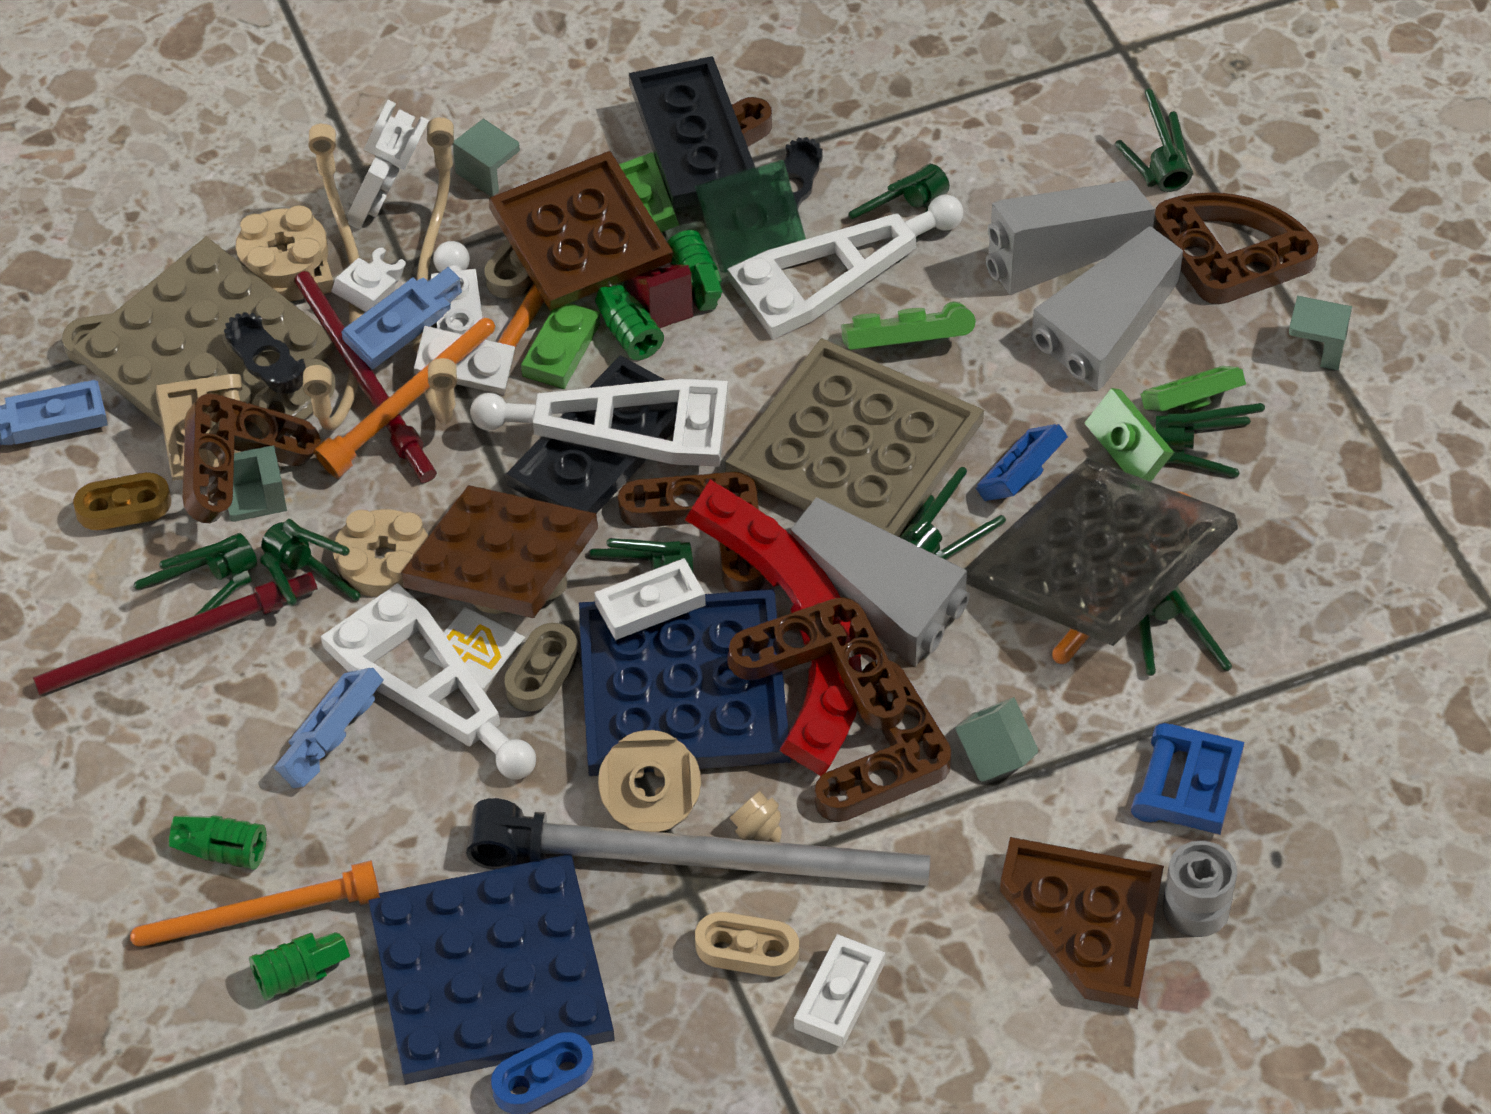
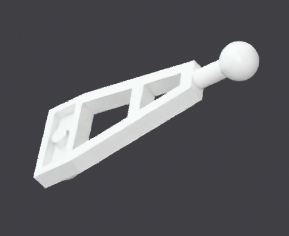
M940 195L931 201L927 212L905 222L896 213L762 252L728 268V280L772 340L812 322L916 249V236L935 227L940 230H951L957 227L963 218V206L954 196ZM889 237L893 238L892 241L866 259L855 248ZM835 253L848 271L806 300L803 299L781 270Z
M673 379L538 393L536 405L506 403L497 394L484 393L473 401L470 415L475 425L483 430L498 429L505 422L533 423L534 435L669 464L720 467L729 394L728 381ZM678 402L673 441L611 429L614 408ZM596 410L594 425L552 416V414Z
M398 583L321 636L323 648L348 672L374 668L384 679L376 691L469 747L478 740H481L496 754L497 768L505 777L518 780L527 777L533 771L536 764V754L532 746L520 739L509 740L496 728L500 725L499 713L429 611ZM419 631L445 669L415 689L373 662ZM459 688L476 714L466 720L438 702Z

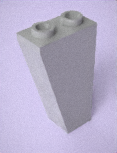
M1132 180L996 201L992 203L991 224L988 225L990 239L989 255L986 256L988 272L995 281L999 280L1010 295L1106 258L1149 226L1153 228L1155 209Z
M1149 226L1037 306L1033 314L1031 340L1035 342L1042 352L1052 355L1066 366L1075 378L1085 381L1098 391L1109 380L1179 282L1183 250Z
M817 497L791 529V535L824 570L840 597L857 602L864 610L875 634L903 660L915 667L927 651L933 653L937 649L943 638L945 626L951 618L958 619L968 604L970 594L966 592L967 570Z

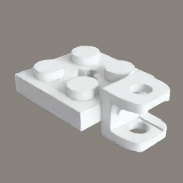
M387 100L363 149L375 155V158L346 216L349 225L359 230L368 214L375 218L377 217L400 168L405 170L429 121L421 116L416 127L413 128L411 125L415 117L400 109L395 118L392 117L391 114L396 103Z

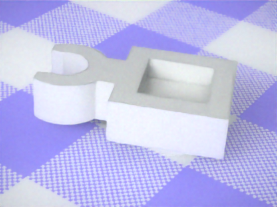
M382 247L378 248L372 253L370 263L358 258L337 276L331 292L367 312L394 291L396 282L401 279L406 261L400 259L396 264H387L383 262L386 250Z

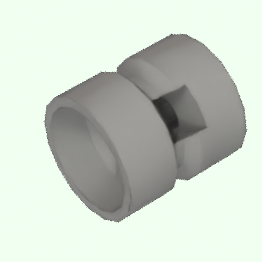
M1191 841L1180 846L1172 854L1166 879L1163 911L1169 924L1180 933L1192 937L1209 936L1220 931L1227 923L1238 874L1236 861L1229 851L1219 844L1209 841Z

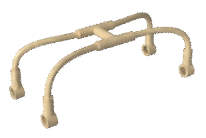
M442 117L434 118L427 124V142L433 148L435 166L439 170V183L432 216L421 250L416 281L421 278H425L428 281L431 256L449 193L450 168L453 165L451 145L454 143V125L449 119ZM315 124L309 129L308 147L316 155L318 172L323 177L328 200L347 252L349 264L351 265L359 258V253L333 175L336 171L333 155L336 147V131L331 125ZM349 302V324H351L363 315L365 311ZM422 333L413 339V349L417 354ZM440 358L431 361L428 365V384L430 388L424 394L434 417L439 423L446 425L451 422L453 409L456 405L454 387L457 384V366L452 360ZM322 365L309 366L303 371V391L311 398L313 414L318 418L320 425L325 430L332 431L337 429L350 411L357 392L358 382L350 371L342 400L335 414L330 418L332 409L329 394L332 389V373L330 369Z

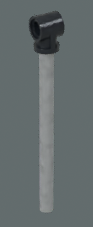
M487 798L474 805L466 848V855L472 863L492 870L512 866L516 863L517 856L530 857V862H540L543 860L544 853L928 886L930 855L547 823L546 812L535 811L534 817L524 816L522 809L515 803L499 798Z

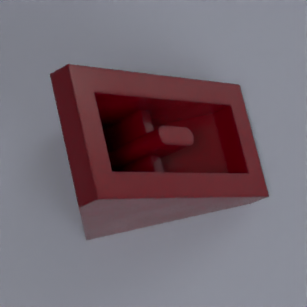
M663 265L624 281L627 291L636 300L641 302L659 328L693 317L692 280L689 265Z

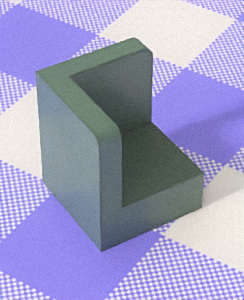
M484 118L454 140L452 144L456 174L490 197L499 192L497 169L520 151V144L517 140Z
M1297 295L1290 322L1289 335L1324 342L1320 367L1339 371L1352 306Z
M274 445L234 453L233 500L228 508L231 521L236 522L287 511Z
M1015 697L974 712L955 727L980 781H986L1021 768L1038 753V747Z

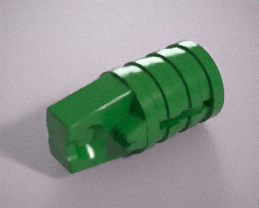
M695 230L681 231L667 241L673 251L670 264L689 265L692 280V300L699 311L715 310L718 305L717 301L721 298L722 294L720 286L722 280L718 268L701 234Z
M622 285L600 287L595 303L607 327L617 341H619L627 355L633 360H644L655 354L664 342V334L641 302L636 300Z
M218 815L174 816L169 835V847L202 858L205 861H217L221 864H231L236 867L243 866L251 870L257 869L260 865L267 841L265 825L259 823L252 824L243 820L237 821L233 818H223Z
M311 932L294 938L287 944L278 945L277 948L263 951L262 954L249 956V963L258 989L267 1001L274 998L277 994L288 992L289 989H296L304 983L309 984L326 977L325 968L349 958L350 954L346 941L340 933L334 932L315 939Z

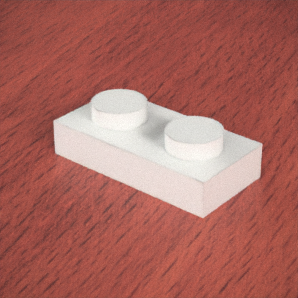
M424 326L414 366V375L463 334ZM489 340L483 341L456 365L457 385L504 395L515 346Z
M685 558L594 592L595 605L615 640L705 606V593Z
M837 934L794 1017V1029L843 1048L885 965V952Z

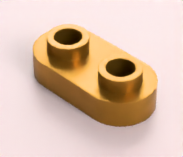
M151 472L88 483L76 492L73 499L78 522L90 530H105L156 520L167 513L172 502L167 481L162 476Z

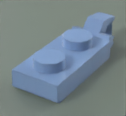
M447 267L429 281L425 278L417 281L411 278L345 327L342 331L343 341L373 370L423 332L424 326L430 327L444 317L451 309L450 302L462 293L460 277Z
M95 380L4 398L6 404L0 406V445H16L108 426L99 384Z
M374 668L344 673L288 741L291 747L274 766V769L280 773L292 788L304 787L320 772L319 759L342 743L346 737L344 729L353 718L362 715L373 704L375 697L372 694L384 681Z

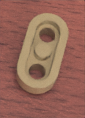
M715 912L705 916L698 923L695 930L697 955L704 963L712 967L777 977L790 972L796 966L799 959L798 935L791 926L781 921L728 912ZM718 942H726L729 944V946L724 949L714 947L713 945ZM775 950L780 952L781 955L769 957L765 953Z

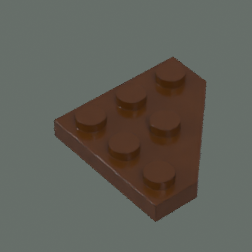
M1010 837L1001 876L1000 892L1084 999L1138 1009L1164 866Z

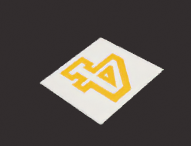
M467 607L463 608L443 632L483 689L525 639L524 636ZM430 648L423 658L444 668Z

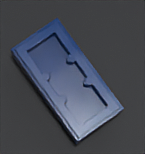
M1052 424L1028 429L977 484L976 490L983 500L989 501L1015 496L1024 485L1037 479L1044 470L1042 465L1068 438L1061 425Z

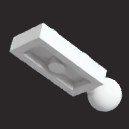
M447 241L439 245L435 250L433 257L434 265L439 272H442L447 267L455 272L461 279L462 293L450 302L451 309L444 317L437 321V329L464 334L482 319L476 269L466 270L470 261L467 249L459 242ZM439 273L431 274V279Z

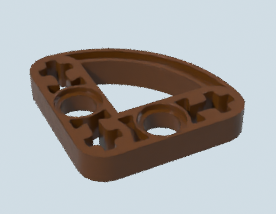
M1194 193L1164 200L1155 209L1153 228L1183 250L1181 272L1196 293L1208 303L1218 305L1229 303L1304 276L1313 271L1316 266L1319 244L1312 233L1288 213L1263 201L1228 193ZM1203 221L1236 223L1261 231L1272 238L1227 254ZM1180 222H1182V224H1181V234H1180V226L1177 224V223H1180ZM1189 246H1199L1204 248L1207 254L1198 257L1191 256L1184 249ZM1252 262H1260L1269 267V270L1256 273L1250 271L1246 265ZM1212 275L1215 280L1210 281V276Z

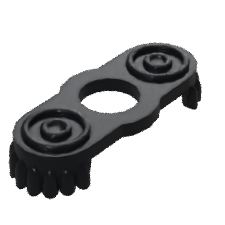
M798 137L796 141L791 140L790 145H786V158L780 169L771 175L769 189L765 195H758L759 207L761 208L762 216L766 220L782 223L792 219L802 201L807 199L812 193L813 181L823 160V149L820 148V143H816L815 139L809 140L808 137H804L802 140V138ZM786 178H796L803 183V187L796 192H785L779 188L778 184Z
M243 312L242 315L237 313L235 318H229V322L225 323L226 329H224L226 340L233 351L244 361V365L250 374L260 377L276 393H293L303 386V371L306 369L304 359L296 361L291 356L287 345L280 340L274 339L263 328L261 316L256 317L254 313L249 315L247 312ZM266 350H273L280 354L279 360L270 366H260L254 362L255 357Z

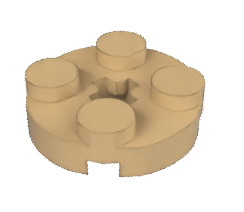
M298 205L290 209H274L261 214H250L243 218L240 223L241 231L236 238L238 261L272 288L296 286L294 278L302 271H309L312 277L315 276L314 269L320 265L321 261L324 266L328 258V243L325 229L313 217L311 210L305 206ZM288 244L287 251L279 252L275 246Z
M361 509L349 514L346 519V525L338 532L335 541L347 546L350 552L347 556L333 552L336 571L340 578L342 575L344 579L349 581L352 588L360 594L370 597L380 596L397 583L403 587L401 572L428 538L421 518L415 513H404L391 509L372 511ZM386 547L394 550V552H386L384 558L379 559L375 557L374 550Z
M645 730L627 735L611 748L601 764L598 785L603 805L617 823L630 830L661 833L672 829L688 818L698 801L701 775L695 757L683 743L668 733ZM654 768L655 776L664 777L665 780L664 787L656 788L655 796L652 797L645 796L644 789L636 788L634 784L635 778L643 777L644 769Z

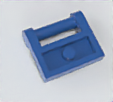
M1162 723L1156 725L1151 738V745L1154 747L1142 791L1134 797L1131 807L1132 815L1144 822L1151 823L1162 820L1221 835L1243 753L1244 742L1173 724ZM1182 751L1188 753L1176 799L1162 796L1173 753Z

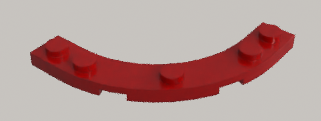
M711 479L709 480L685 521L742 556L773 587L781 585L793 603L790 609L791 613L831 599L841 598L824 570L774 518L764 514ZM834 617L833 625L840 624L847 635L846 643L850 642L849 628L851 621L843 622L840 617ZM800 630L804 645H807L810 642V638ZM830 655L812 660V665L808 669V687L803 707L779 750L819 776L825 774L831 766L857 713L853 697L847 690ZM854 655L848 660L849 665L857 672H862L861 655Z

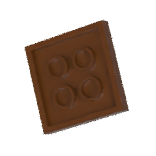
M611 151L489 198L490 211L550 311L596 293L600 287H611L672 262V249Z
M468 485L401 572L403 587L535 618L598 530L596 513Z

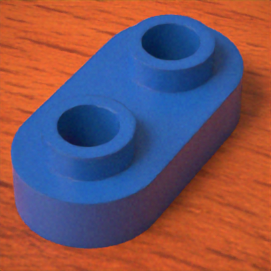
M562 1032L502 1061L495 1068L491 1077L493 1098L496 1104L503 1111L510 1114H527L581 1087L590 1079L594 1070L591 1045L579 1034ZM565 1062H571L576 1065L568 1071L558 1068ZM523 1086L528 1088V1091L524 1094L516 1095L511 1093L515 1087Z

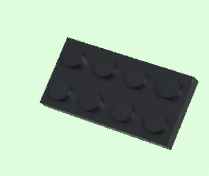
M713 56L629 73V86L673 209L760 191L758 172Z
M620 355L589 388L663 381L665 379ZM678 402L614 408L611 429L666 440L675 429ZM596 410L564 413L560 418L594 425ZM542 436L506 473L507 486L530 499L597 514L647 459Z

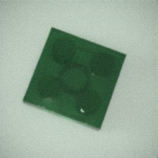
M777 159L695 186L720 273H727L728 268L767 250L806 239L783 159Z

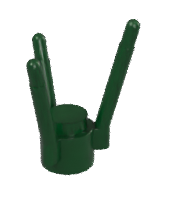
M1148 88L1145 90V96L1163 146L1157 148L1151 154L1150 167L1122 140H1117L1115 146L1143 175L1148 187L1158 184L1159 188L1164 192L1177 191L1185 187L1194 174L1188 162L1178 114L1175 111L1169 113L1174 140L1173 145L1154 92Z
M931 163L926 164L915 173L890 184L887 192L851 210L848 216L850 219H855L901 195H904L906 201L911 206L916 208L926 207L925 212H927L934 198L945 195L949 191L948 177L939 166Z
M1263 403L1188 414L1156 416V431L1174 452L1167 461V464H1185L1217 474L1238 477L1240 472L1237 468L1185 454L1184 449H1194V430L1247 426L1251 420L1245 415L1261 413L1265 410V405Z
M960 467L936 499L933 495L929 496L900 538L946 560L1006 522V517L1000 515L940 550L942 535L931 523L967 474V469Z
M292 519L274 524L266 531L261 541V548L265 554L261 556L260 563L270 571L290 606H294L297 603V599L281 568L299 570L305 565L352 600L358 601L361 595L358 591L311 555L309 542L343 556H347L350 552L347 546L302 528Z
M237 533L218 543L160 561L159 567L162 569L161 571L135 581L133 586L135 589L140 590L208 564L218 580L227 578L230 582L195 614L197 615L220 606L237 589L252 582L248 571L257 567V558L246 537L241 533Z
M609 538L606 544L610 548H593L589 551V555L592 558L650 560L651 571L685 558L693 572V556L690 542H655Z
M1156 569L1140 578L1137 583V591L1141 598L1136 600L1132 606L1138 616L1147 675L1153 676L1156 673L1149 616L1152 615L1158 620L1165 621L1176 617L1180 612L1225 671L1231 670L1232 664L1189 606L1171 571Z

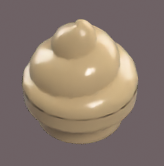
M759 791L730 817L731 821L738 827L734 832L743 840L754 839L755 841L780 842L782 830L779 826L781 821V813L778 810L779 804L773 797L768 800Z

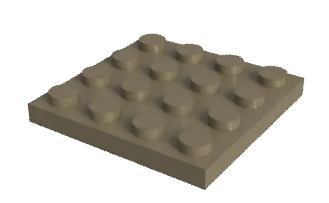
M207 236L73 346L74 356L77 360L162 429L156 394L157 385L239 374L243 390L239 391L240 401L252 404L257 393L267 386L260 377H256L247 371L244 361L233 351L226 340L224 329H226L225 323L229 322L230 317L235 318L237 313L242 315L243 312H247L249 315L254 313L256 317L261 316L263 328L274 339L285 343L290 350L291 356L296 361L302 358L304 360L318 359L324 361L337 349L322 326ZM266 350L259 353L255 357L254 362L260 366H270L279 360L280 354L273 350ZM245 421V428H247L252 422Z
M821 338L726 460V472L744 473L754 480L757 489L805 511L817 497L900 537L983 423L984 409Z

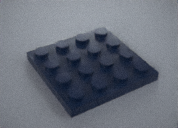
M774 589L705 594V606L617 640L614 639L595 605V601L579 602L589 776H599L603 760L611 748L618 744L620 740L629 734L645 730L668 733L683 743L695 757L699 769L791 763V758L779 751L789 734L783 671L756 680H745L733 674L727 661L730 640L736 633L777 618ZM769 639L768 647L773 646V639ZM749 648L742 650V656H749L752 661L759 660V653L753 654ZM646 768L644 773L654 772V768Z
M563 855L544 859L540 862L534 861L379 893L380 898L368 900L405 1085L497 1066L515 1054L562 1032L579 1034L591 1046L615 1041L614 1028L572 855Z

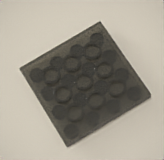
M1086 458L964 568L967 570L966 583L978 590L1114 646L1238 529L1237 519L1233 512Z

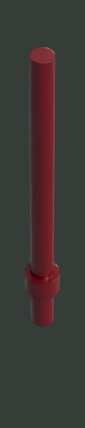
M300 272L295 276L294 283L322 327L326 330L370 403L376 409L389 398L388 394L372 369L343 341L342 331L345 327L310 272ZM398 414L386 425L387 430L391 434L390 443L398 456L408 461L421 483L430 482L436 477L437 471L422 449L424 442L415 428L407 426L402 416Z
M311 571L287 580L296 598L318 590ZM270 581L255 587V593L37 675L33 677L39 695H43L260 611L266 615L282 609V603L286 602V599L278 585Z

